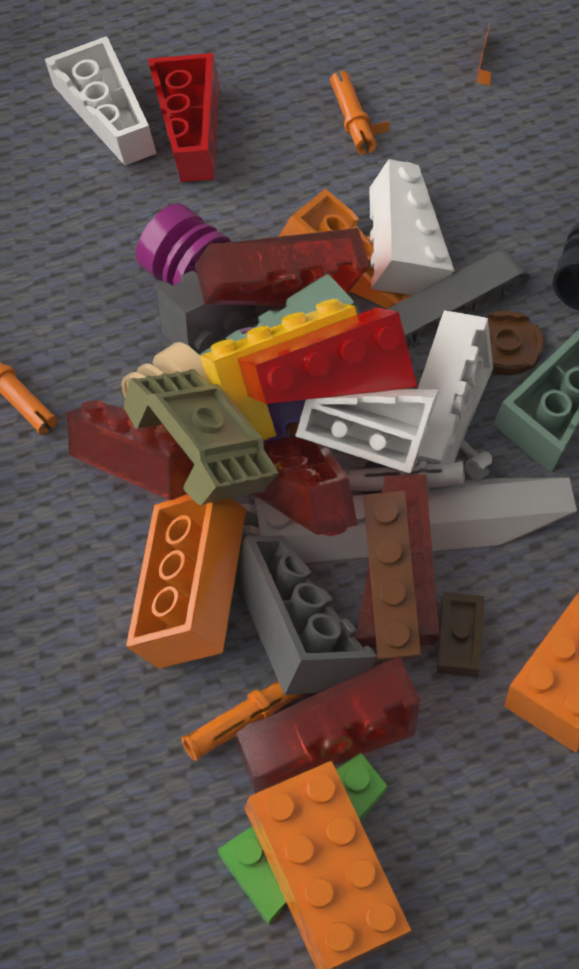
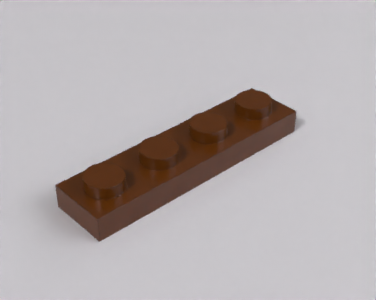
M405 491L363 495L378 661L421 658Z

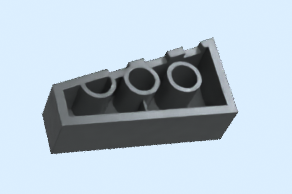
M269 236L236 251L233 259L227 262L222 258L210 262L209 269L205 272L197 274L192 270L181 275V282L171 286L168 282L157 286L161 332L172 343L182 342L190 346L196 353L199 351L204 352L214 344L216 339L225 333L236 331L245 319L254 313L259 314L265 311L273 300L282 294H290L299 283L300 261L272 236Z
M283 535L246 536L239 551L235 580L284 695L360 691L377 659L376 654L369 646L362 647L354 637L357 631L348 618L342 620L330 606L333 599L325 589H320L309 579L311 571Z

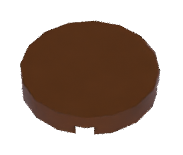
M508 310L497 311L485 316V318H488L493 361L492 372L514 375L522 374L532 369L541 359L545 340L541 328L537 324L534 326L533 323L528 321L529 317L518 312Z

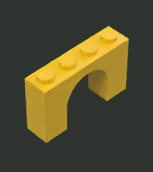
M338 299L326 300L316 305L317 310L308 314H304V312L289 314L281 319L282 324L269 328V326L253 328L246 332L247 337L236 342L233 339H228L213 344L211 346L212 351L200 355L207 381L210 384H218L263 438V441L276 436L267 404L248 397L237 359L355 316L357 312L354 305L339 302Z

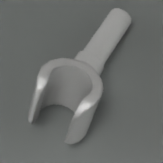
M463 439L460 449L468 459L465 463L466 473L471 479L479 481L489 475L490 471L486 467L492 463V456L486 451L478 453Z

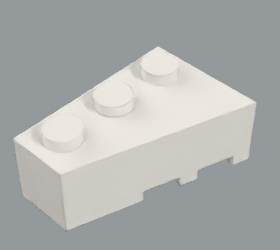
M440 389L388 390L307 399L296 437L411 474L417 463Z

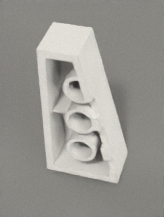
M107 36L44 59L56 90L124 165L157 154L149 125Z
M388 159L369 188L370 219L373 220L370 242L374 243V253L371 255V267L374 268L371 289L414 295L449 277L454 272V268L419 165Z
M446 310L443 312L418 389L440 390L416 465H419V461L425 460L428 461V464L454 463L461 443L493 370L488 318Z

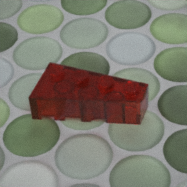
M98 400L84 402L82 407L66 412L70 456L170 501L187 495L183 487L195 464L163 424L137 429L124 408L105 404L103 401Z

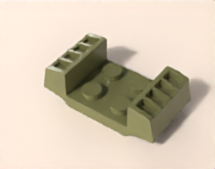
M195 369L130 379L123 406L127 415L137 429L161 424L166 427L195 464L183 489L200 506L256 492H263L278 475L279 472L264 450L263 438L218 384H210Z

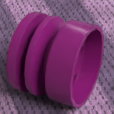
M177 203L164 208L147 224L136 248V261L141 268L154 278L162 280L164 283L168 282L173 286L181 282V275L192 270L197 274L205 272L209 269L210 262L219 258L226 262L231 260L233 244L229 237L218 232L214 226L206 224L202 217L187 206Z

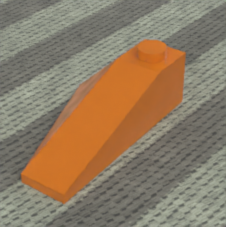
M325 188L290 217L276 241L300 261L299 268L320 278L329 274L340 287L387 309L411 297L412 295L371 289V279L374 276V268L371 267V255L374 253V243L370 242V236L366 237L356 225L359 219L354 212Z

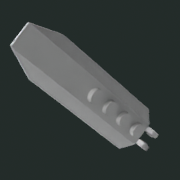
M486 478L479 481L465 480V487L430 488L429 492L422 493L420 489L346 494L345 491L256 498V507L250 504H241L246 509L244 524L258 523V528L252 525H245L243 527L241 545L246 536L283 535L304 563L369 557L363 495L405 491L411 553L500 546L577 513L570 478Z

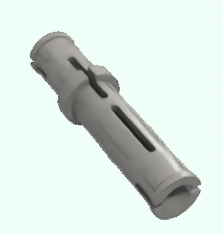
M427 460L419 461V465H415L411 474L391 467L344 469L346 494L420 489L422 493L429 492L430 488L465 487L463 461L428 464Z

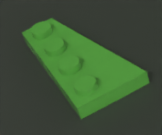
M362 753L336 769L360 821L387 792V785ZM251 826L220 847L218 855L267 924L270 925L287 903L256 833Z

